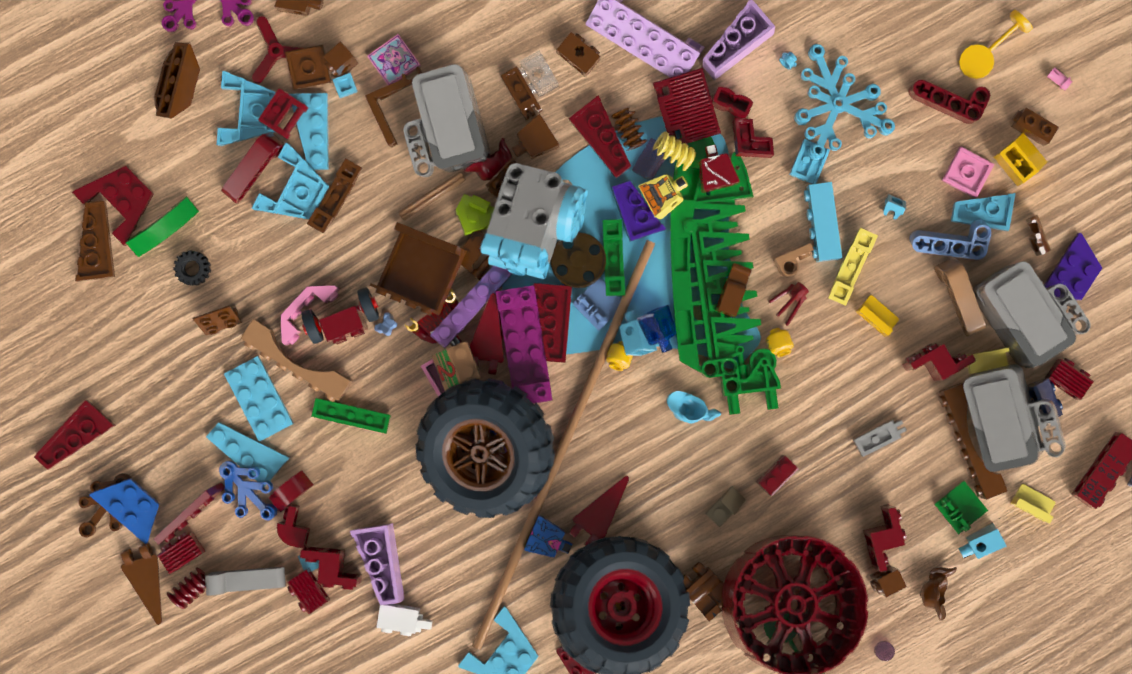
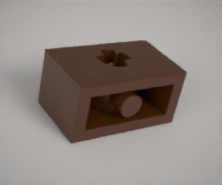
M571 32L556 49V53L586 78L600 61V52L591 45L589 47L584 43L585 39L577 33L574 35ZM577 50H578L579 52H580V50L583 51V56H582V57H581V55H580L579 57L576 56V51H577Z
M341 41L323 56L327 61L324 63L334 76L337 74L339 76L346 75L358 65L355 57Z

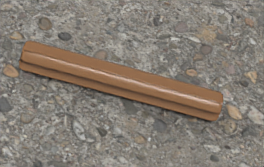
M458 172L398 212L402 220H407L463 183L465 177L461 172Z

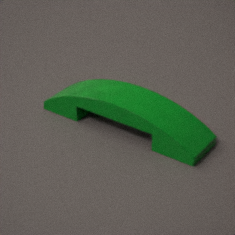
M187 196L146 229L139 231L125 242L137 257L142 256L162 243L199 212Z
M622 219L603 220V248L606 254V296H625Z

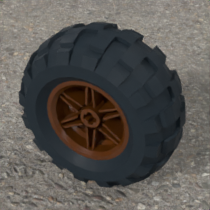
M490 378L485 381L471 379L456 386H451L427 407V411L423 418H421L417 429V435L419 436L418 442L415 444L416 458L418 462H421L422 469L420 473L425 483H429L435 490L434 495L442 503L448 502L454 506L453 510L465 515L474 513L478 518H494L499 514L507 516L519 511L521 507L529 504L542 490L549 479L550 470L554 465L555 451L552 446L554 436L551 426L546 424L543 416L545 413L537 403L533 404L526 397L527 393L516 386L514 388L506 386L504 381ZM472 429H475V435L471 433ZM502 446L506 448V453L501 452Z

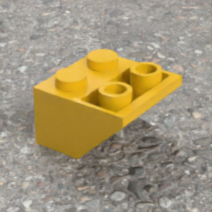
M1024 133L993 157L1017 186L1028 181L1047 163V160Z

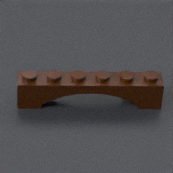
M959 383L939 391V401L942 407L946 408L948 413L946 414V419L954 428V439L961 446L960 454L963 460L967 461L969 466L967 472L970 478L975 481L976 486H974L977 496L987 500L1008 492L1001 473L988 471L972 444L967 424L968 402L964 383Z

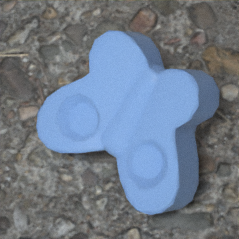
M386 312L383 315V322L377 324L374 329L378 333L390 336L392 330L398 324L394 321L393 316Z

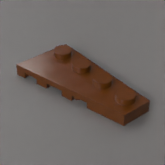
M106 201L85 203L82 222L83 232L82 238H80V256L78 257V271L75 281L115 277Z

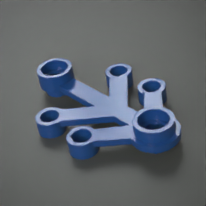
M225 461L220 465L219 473L225 479V493L222 495L224 503L229 504L235 500L233 482L238 486V507L235 509L237 517L242 518L248 514L246 496L260 510V515L264 520H272L277 515V508L273 504H265L253 491L261 490L263 493H269L273 489L272 482L268 480L264 482L244 481L239 476L247 475L248 478L255 479L260 475L258 467H238L232 461ZM226 468L230 470V474L227 473ZM251 470L255 471V476L252 475ZM264 484L269 486V490L265 489ZM226 495H229L231 500H228ZM239 509H242L244 514H241Z

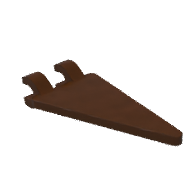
M147 543L139 547L143 558L134 560L132 549L121 552L120 555L124 562L121 565V569L155 623L160 625L162 623L159 562L157 554L152 555L151 545Z

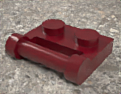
M279 88L258 121L288 140L291 136L290 132L302 114L306 113L309 108ZM292 105L296 106V111L284 129L280 128V123Z

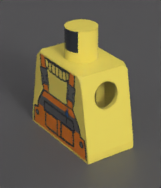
M665 174L639 185V188L654 216L661 220L684 200L680 191L687 187L688 183L683 176L674 181L671 176Z

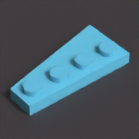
M289 94L309 108L297 122L307 163L314 170H329L328 94ZM292 105L293 112H295L297 107Z
M218 422L206 436L240 467H258L260 475L255 478L257 482L271 481L290 459V457L243 435L221 422ZM251 470L252 475L255 476V471Z

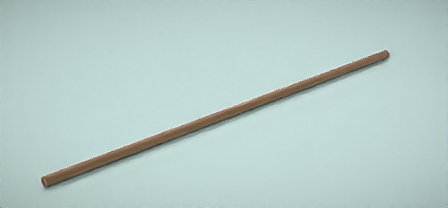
M646 240L625 289V296L621 298L557 447L549 479L535 498L472 646L476 649L481 650L604 365L609 348L613 344L625 316L624 314L628 309L653 251L655 243Z

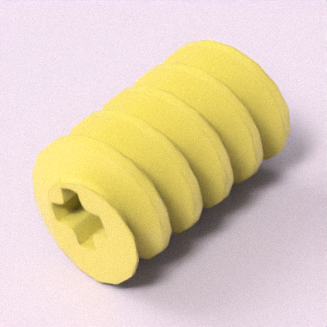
M668 132L661 133L653 146V150L658 149V156L664 153V160L670 156L669 162L671 164L675 160H677L676 167L683 164V171L688 169L696 156L693 147L688 148L686 143L682 144L681 140H675V137L669 136Z

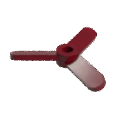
M264 16L258 17L256 24L268 47V53L252 75V80L257 84L264 80L277 60L286 58L285 52L307 48L282 46L279 44L267 18ZM274 49H279V53L274 54Z

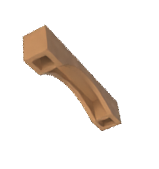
M256 319L251 321L241 337L245 341V346L252 350L258 349L261 351L260 355L269 361L272 358L277 362L276 366L284 371L289 369L293 372V377L300 381L306 380L309 382L308 386L317 392L320 389L325 393L324 397L332 402L335 400L341 401L353 382L337 371L318 372L295 363L281 349L273 330Z

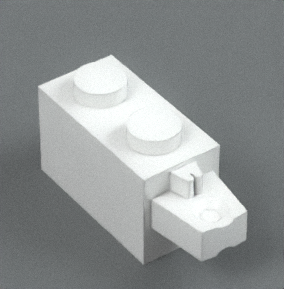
M387 604L380 606L376 628H381V631L386 633L400 631L401 635L411 636V634L421 632V629L431 630L433 620L423 619V614H419L420 608Z

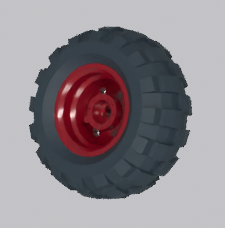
M615 536L592 541L590 544L579 548L570 556V559L560 569L555 579L556 583L550 599L552 610L551 622L554 632L566 653L582 667L593 673L643 674L651 672L660 667L664 660L675 653L680 646L679 641L682 635L687 631L689 624L688 607L691 605L689 592L686 591L684 585L685 578L679 567H676L670 560V556L646 540L636 537ZM619 583L624 584L622 590H619L617 587ZM601 592L606 593V599H601ZM635 594H639V595H640V600H639V601H635V599H634V595H635ZM621 602V610H615L617 608L615 603ZM601 612L606 613L604 619L599 618ZM636 613L639 615L638 621L633 620V616ZM617 623L622 625L621 630L615 628Z

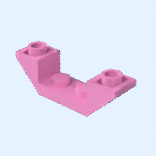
M337 286L306 287L281 314L282 343L284 345H293L300 336L298 334L301 331L290 320L298 318L304 305L308 306L314 300L313 296L315 294L323 302L328 303L329 301L333 302L339 294L337 292L340 289Z

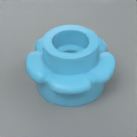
M782 53L779 61L786 69L790 70L793 66H797L795 62L797 58L793 53Z

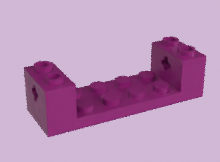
M534 285L495 291L502 323L511 388L516 386L527 393L526 397L533 404L552 401Z

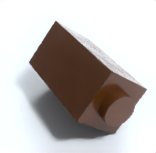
M1027 107L1021 111L1018 110L1012 118L1014 121L1011 126L1020 133H1024L1042 146L1051 142L1059 128Z

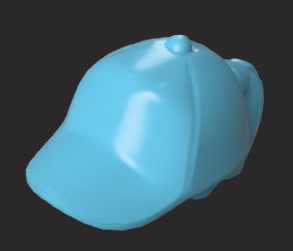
M675 391L666 400L674 417L686 423L692 424L702 419L712 421L721 416V412L716 409L708 410L702 399L689 393Z

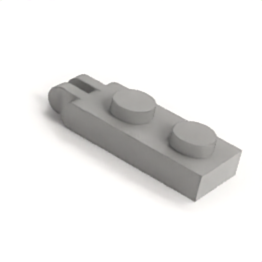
M891 420L853 439L861 456L864 457L900 439V434L907 431L906 427L897 429L898 426L903 424L902 420L895 423Z

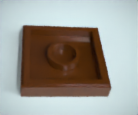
M323 45L285 52L293 90L332 83L329 69L324 64L327 61L323 57L325 55Z

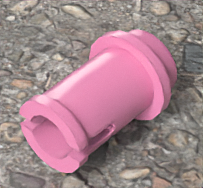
M1056 67L1047 76L1060 86V90H1066L1073 82L1070 80L1071 77H1066Z

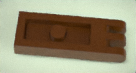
M517 66L500 75L525 120L529 119L527 111L531 113L532 117L536 115L533 110L534 107H536L539 113L542 112L539 103Z

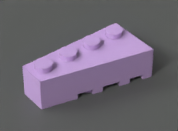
M753 0L747 2L744 9L740 11L733 23L725 30L722 37L703 58V68L714 81L774 35L775 25Z
M393 523L351 530L350 533L357 544V550L361 554L365 564L364 567L370 576L371 584L380 606L403 601L404 592Z

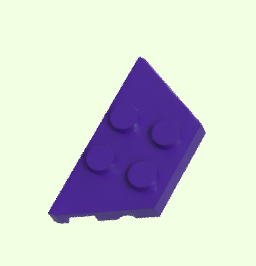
M1077 233L1044 284L1045 288L1056 284L1065 285L1075 300L1083 299L1102 270L1099 261L1082 233ZM1057 288L1054 290L1056 298L1060 297V290Z

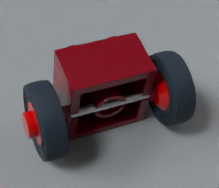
M367 287L357 291L359 298L357 306L320 320L312 309L301 313L303 330L313 344L324 340L323 333L327 342L336 345L346 342V338L349 336L356 338L365 334L364 331L368 329L362 312L369 322L379 319L378 303L375 296L372 297Z

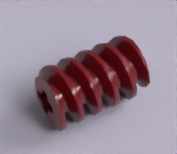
M196 567L197 574L192 571L190 572L192 579L184 577L186 584L178 583L180 589L172 588L174 594L166 593L169 600L181 609H186L188 604L193 603L194 599L199 597V594L205 592L206 574L198 567Z

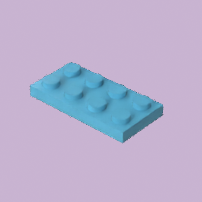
M259 356L224 373L259 442L294 424Z

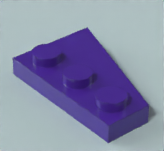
M631 181L611 187L629 242L666 230L665 226L654 216Z

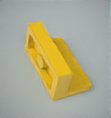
M872 295L856 311L857 314L884 337L889 336L893 332L892 328L899 321L895 314Z

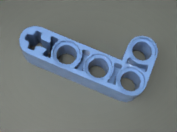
M978 219L971 224L968 236L916 230L910 235L909 241L917 252L980 260L987 254L991 229L984 220ZM985 227L982 233H977L979 228ZM937 241H943L941 246H934ZM962 243L959 249H953L955 244ZM975 246H981L978 251H972Z

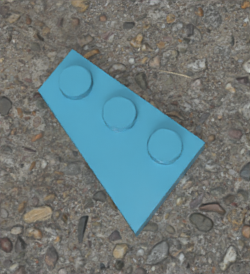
M1015 193L954 202L951 222L971 225L975 220L981 219L991 229L1009 231Z

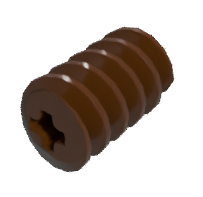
M630 108L620 110L611 116L612 119H618L614 124L615 126H621L617 132L624 133L620 139L627 140L623 146L630 148L626 151L638 148L647 142V139L640 138L645 133L638 132L642 126L635 125L639 119L632 118L636 111H629Z

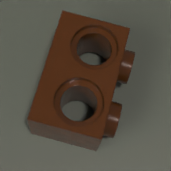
M891 565L887 566L886 571H877L870 575L872 579L870 584L873 590L886 598L907 587L899 570Z

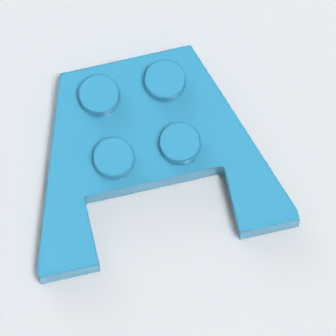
M222 71L221 88L241 91L238 129L218 128L216 145L223 146L259 137L265 133H275V131L259 122L258 119L276 92L229 72Z
M285 143L278 158L294 166L295 169L278 202L259 193L252 209L310 219L314 210L319 207L329 185L289 143Z
M504 606L494 618V621L509 632L486 663L469 651L458 665L459 668L476 674H526L539 657L510 614L508 608Z

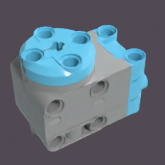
M519 163L511 164L501 185L495 209L481 245V253L489 255V265L507 269L515 275L524 276V274L545 279L557 240L572 242L582 228L588 190L564 183L561 176L557 173Z

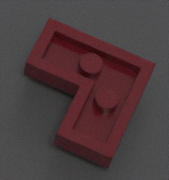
M734 118L732 123L735 155L772 158L774 156L773 137H756L754 135L753 119Z

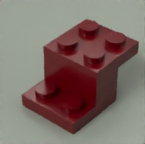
M931 343L922 348V353H913L906 357V362L902 365L906 371L916 370L925 365L934 381H943L976 362L973 354L966 355L965 353L951 357L944 344L937 345V343Z
M889 504L880 506L885 525L863 530L872 568L879 572L886 571V565L889 564L887 554L883 553V551L905 546L904 540H907L904 528L901 529L900 521H902L900 510H896V507Z
M307 546L300 552V558H305V562L315 563L319 560L317 583L322 584V587L334 588V585L342 586V589L353 590V587H357L362 581V574L343 573L345 550Z

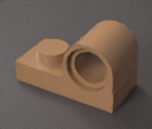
M810 243L773 259L782 276L791 277L799 269L796 258L799 257V260L805 259L810 256L809 252L814 249ZM787 262L793 266V270L790 273L784 270V264Z

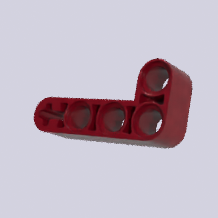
M918 80L909 88V95L912 99L966 124H972L982 117L991 96L989 89L982 86L972 91L968 99H964L925 80ZM918 87H921V90H920V91H921L922 93H920V94L918 93V89H917ZM976 93L982 94L983 101H979L976 98ZM933 94L939 95L941 101H934ZM951 102H955L958 105V110L951 108ZM968 110L974 111L975 118L969 117Z
M271 132L259 136L226 181L221 192L235 204L239 203L271 159L279 156L285 143Z

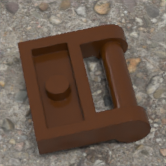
M479 230L462 247L467 252L461 264L478 280L483 277L482 274L490 266L488 255L477 269L472 267L482 255L481 245L485 235Z

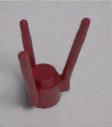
M797 282L795 285L791 284L787 289L769 300V303H773L790 292L789 296L791 298L776 314L778 317L793 301L798 302L789 316L786 326L793 320L800 306L807 299L806 295L809 293V290L800 282Z

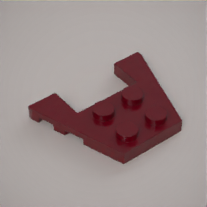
M128 166L117 169L72 192L83 205L89 203L99 193L111 203L126 219L112 232L123 246L127 245L125 242L129 240L131 234L135 231L141 215L144 214L154 195Z

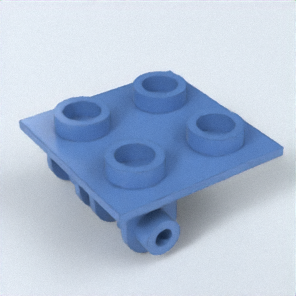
M599 278L572 304L599 331L614 317L621 299L619 296H606L605 282Z

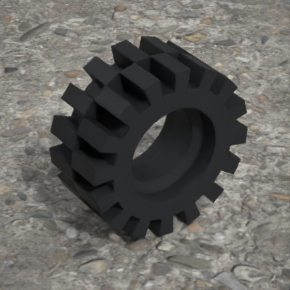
M189 250L188 252H182L181 256L178 255L176 257L178 260L174 261L175 267H173V270L176 272L175 277H178L180 282L197 286L200 283H204L206 278H209L208 273H211V269H209L211 264L202 253ZM190 261H196L199 265L198 273L193 276L188 275L185 270L186 264Z

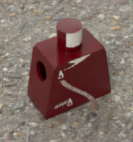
M716 145L705 147L707 158L699 161L701 193L737 185L740 181L727 153L718 155Z

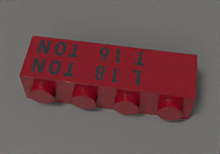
M1114 432L1071 495L1089 508L1097 509V507H1101L1105 502L1104 497L1115 488L1116 480L1127 471V465L1132 461V440L1121 432Z

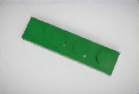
M315 398L311 417L387 434L391 415Z

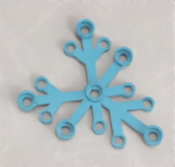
M820 44L812 45L808 51V56L811 60L817 62L823 78L813 74L810 68H805L801 72V78L804 81H810L828 89L830 95L821 92L820 88L815 85L811 86L808 90L810 98H817L827 104L810 110L799 109L794 116L797 124L806 125L812 117L830 111L824 125L816 128L808 127L804 132L805 137L809 140L820 135L817 144L812 145L808 151L809 157L813 160H820L825 155L824 145L827 138L829 140V148L832 151H837L841 148L842 142L836 138L832 128L838 113L845 111L858 117L864 128V136L868 139L873 138L877 133L876 128L871 126V124L877 126L880 134L885 136L890 135L895 129V124L891 119L882 120L874 116L877 114L882 115L886 112L887 105L884 102H879L875 107L864 111L849 105L865 98L869 101L876 100L881 93L878 85L870 84L864 91L846 97L850 86L855 82V76L848 73L843 77V84L838 93L836 84L843 68L848 64V59L845 56L838 57L835 62L836 67L831 76L823 57L825 50ZM814 49H819L820 54H817ZM839 60H843L845 65H841ZM804 72H808L810 77H806ZM846 77H850L852 82H847ZM871 88L876 90V94L871 92ZM812 89L817 91L816 95L811 93ZM836 101H840L842 105H836ZM878 106H882L883 111H879ZM801 113H805L807 118H802ZM885 123L890 125V129L885 127ZM867 130H872L873 135L868 134ZM808 131H812L814 136H810ZM837 142L838 147H834L832 143ZM815 148H819L821 153L817 154Z

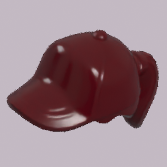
M505 138L500 140L499 150L492 154L490 158H487L484 162L472 163L467 168H464V172H475L482 181L491 180L512 158V154L505 143Z

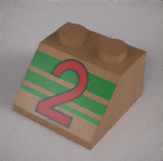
M467 341L432 355L445 391L451 386H456L464 381L482 378Z

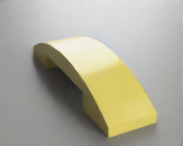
M862 228L858 230L835 278L828 296L829 299L845 306L847 305L855 282L878 235Z

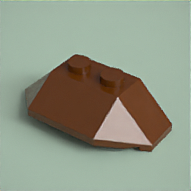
M175 42L173 49L169 51L163 62L154 96L156 116L172 119L191 106L200 67L193 48L189 43Z

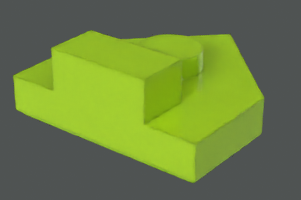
M464 194L455 212L461 223L464 236L481 229H488L495 209L490 206V202L475 195L471 197Z

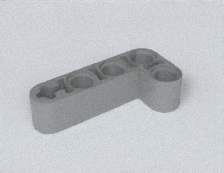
M285 567L211 572L205 575L206 595L286 587Z

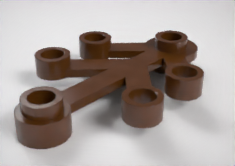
M122 473L117 475L114 481H94L91 483L90 489L95 491L94 485L96 483L99 484L100 490L109 485L120 483L123 479L126 480L132 477ZM84 496L79 499V506L81 508H88L91 505L99 504L92 497ZM83 499L88 500V504L86 506L83 504ZM100 506L89 522H84L80 525V535L85 538L93 536L96 533V525L107 510ZM109 513V528L112 531L120 530L123 524ZM114 522H117L119 525L117 529L113 527ZM87 526L92 528L90 533L86 530Z

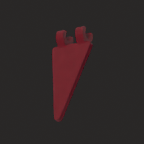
M496 293L490 295L470 344L477 367L479 366V360L490 361L488 374L493 375L497 373L498 363L504 361Z
M624 476L573 517V522L576 524L569 531V534L576 537L581 529H584L591 535L584 543L585 546L592 541L605 538L628 484L629 477Z

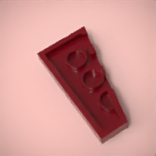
M598 95L573 114L569 121L613 176L618 178L631 167V164Z
M85 400L35 454L34 458L47 470H50L116 425L89 400Z

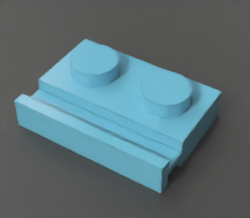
M804 139L789 175L802 181L816 184L830 149L825 148V155L820 160H813L809 157L808 151L816 143ZM815 148V152L817 154H820L821 150L819 148Z

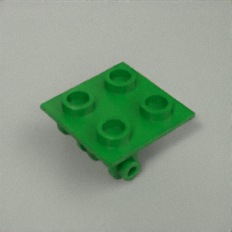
M965 481L961 482L934 504L958 535L963 531H968L971 528V524L988 512V509Z

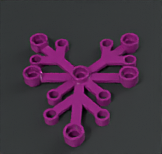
M166 0L163 7L167 12L171 13L176 9L178 10L173 16L168 15L162 19V27L168 32L176 31L179 26L178 22L185 15L184 26L189 30L194 29L197 23L193 19V4L197 0ZM220 0L223 8L221 20L225 26L229 27L234 24L231 11L238 16L239 22L244 26H249L254 22V15L250 10H242L236 5L249 6L252 0H248L246 3H243L242 0ZM169 3L173 4L171 9H167ZM250 16L249 21L245 22L244 17ZM227 17L231 18L229 23H225ZM192 20V26H187V22ZM170 22H174V26L172 28L168 27V24Z

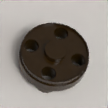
M578 232L573 239L574 245L571 249H565L563 247L564 241L559 240L555 245L551 258V268L556 278L564 285L572 288H585L597 282L606 266V254L601 243L595 237L582 232ZM596 245L599 247L600 253L592 255L589 252V248ZM565 266L568 272L566 275L560 276L557 273V268ZM585 272H592L594 279L587 282L583 279V274Z

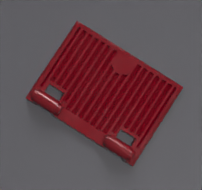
M703 68L653 83L665 128L669 136H674L675 140H677L675 131L680 129L682 138L679 140H681L682 144H688L721 134ZM668 86L670 94L664 95L662 87Z

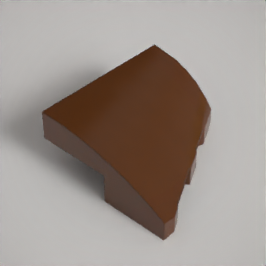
M1038 214L1026 219L1033 235L1029 240L1036 256L1051 251Z

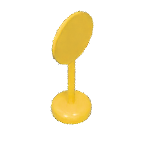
M1013 10L1010 13V19L1014 25L989 48L977 44L971 45L963 51L959 60L960 69L963 74L972 79H979L988 75L994 65V56L991 51L1017 28L1024 33L1030 32L1032 30L1030 22L1019 11Z

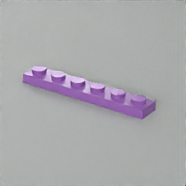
M493 266L431 333V337L446 348L488 302L490 295L496 293L495 291H498L513 273H510L507 269Z

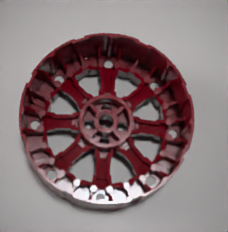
M774 536L763 539L747 548L744 554L737 558L731 566L723 585L721 597L723 599V607L721 609L724 624L736 647L741 649L744 655L754 663L780 674H823L836 668L857 648L864 635L869 611H867V602L869 601L867 589L856 565L845 556L842 550L833 544L809 536ZM769 546V552L765 553L763 549ZM808 546H811L813 549L811 553L806 550ZM789 554L800 556L799 563L801 565L797 576L793 580L786 572L782 556ZM766 563L773 572L777 588L764 586L752 577L757 572L756 569ZM817 565L824 570L828 580L818 587L810 588L812 571ZM840 578H842L843 583L841 585H838L836 581H839ZM795 588L799 589V594L797 595L794 594ZM746 593L755 594L764 598L770 605L759 612L746 614L743 601H745ZM829 595L835 596L836 607L834 614L826 613L818 607L821 599ZM795 599L798 606L795 610H792L790 604ZM786 613L789 614L788 620H784L783 618L784 614ZM776 621L775 632L766 645L756 639V635L752 631L753 629L766 622ZM812 621L822 623L828 628L824 635L825 637L817 643L813 640L810 631V623ZM839 622L843 624V628L841 630L837 628V624ZM794 629L801 643V651L792 652V654L782 652L783 644L788 634ZM765 654L770 656L768 661L763 660ZM809 654H812L813 660L810 662L807 661V659H809Z

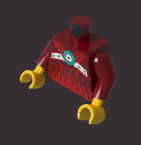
M450 289L452 294L446 298L439 315L432 312L431 316L425 315L417 322L413 318H409L413 324L411 326L404 324V326L421 340L431 344L438 343L431 337V333L459 304L455 298L454 291ZM458 335L450 343L452 347L462 342Z

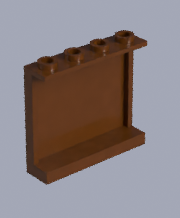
M397 222L394 229L400 233L377 285L370 283L369 286L376 288L375 292L385 297L387 293L390 294V299L399 303H401V300L406 301L405 305L416 309L417 306L421 307L420 312L431 316L432 312L439 315L467 251L459 246Z

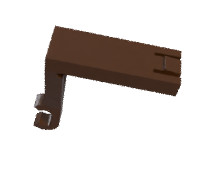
M417 66L416 71H418V75L422 74V70ZM403 73L401 80L365 95L385 141L391 148L398 145L378 103V99L382 101L412 85L413 78L408 80L407 76Z

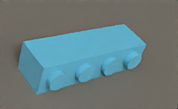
M832 182L808 185L806 190H804L805 202L808 201L809 205L806 213L808 221L811 220L812 228H809L810 239L814 241L812 256L816 258V262L839 260L842 258Z

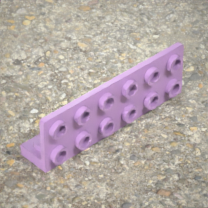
M623 0L597 1L586 22V26L668 77L690 72L695 61L705 48L691 38H688L685 42L624 5L622 3Z

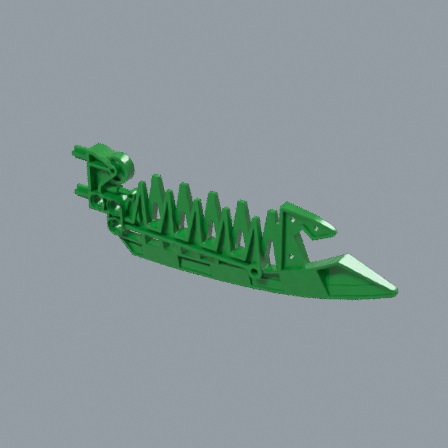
M708 137L687 144L688 148L693 147L696 152L694 161L686 171H683V164L676 167V160L673 175L674 181L683 176L688 183V186L680 191L684 200L670 213L673 306L679 361L701 373L706 378L720 377L722 395L727 396L729 415L741 414L739 394L765 391L767 410L778 409L776 389H781V384L774 371L777 365L776 356L768 349H759L751 354L749 364L744 365V347L739 344L754 340L753 336L732 335L760 326L761 319L730 318L731 316L715 311L717 304L712 305L711 294L721 295L723 286L728 279L724 277L729 276L733 263L749 269L754 268L753 262L723 261L742 255L741 250H722L723 248L748 241L750 238L749 234L722 232L737 227V222L718 221L745 212V205H735V200L753 198L754 195L745 164L741 156H736L735 152H733L730 160L740 182L737 185L709 191L710 195H707L706 192L701 193L699 161L707 158L705 147L715 145L712 137ZM694 209L719 210L720 212L717 215L704 219H693ZM703 237L722 238L723 242L704 248ZM690 240L692 243L694 263H690ZM707 266L727 267V271L708 277ZM690 268H695L697 282L691 283ZM691 287H698L699 301L692 302ZM746 290L742 301L758 297L757 291ZM693 306H700L702 320L694 321ZM740 307L737 315L749 312V307ZM715 323L735 324V328L716 334ZM703 324L705 339L696 340L695 325ZM705 343L708 361L703 362L700 366L697 344ZM735 356L738 357V364H737L736 360L733 359V357H735ZM726 361L733 364L731 372L724 370V363ZM707 364L714 366V372L711 375H708L704 370ZM729 380L734 381L736 384V388L733 391H729L726 387Z

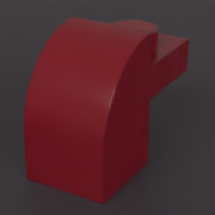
M301 470L277 488L269 499L281 513L314 484Z
M292 504L284 511L283 519L286 521L277 523V533L285 544L303 549L307 546L310 528L296 525L300 506Z

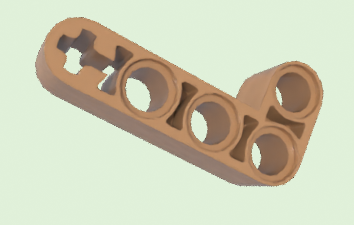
M951 258L934 267L936 275L946 285L965 335L971 336L986 329L982 313L962 263Z

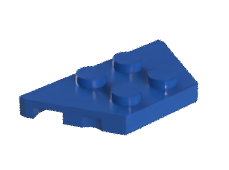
M132 478L90 493V497L144 544L148 543L160 503Z

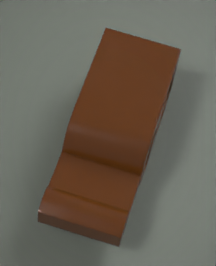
M736 263L732 264L715 311L731 317L737 316L752 269Z

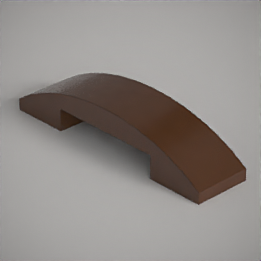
M345 158L336 173L335 180L319 207L314 210L307 225L323 234L326 232L353 189L362 167Z

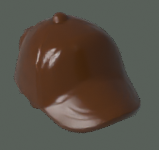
M956 567L933 568L929 574V581L923 585L920 592L923 605L927 608L935 609L940 621L946 618L943 604L946 601L944 595L948 586L947 577L956 572Z

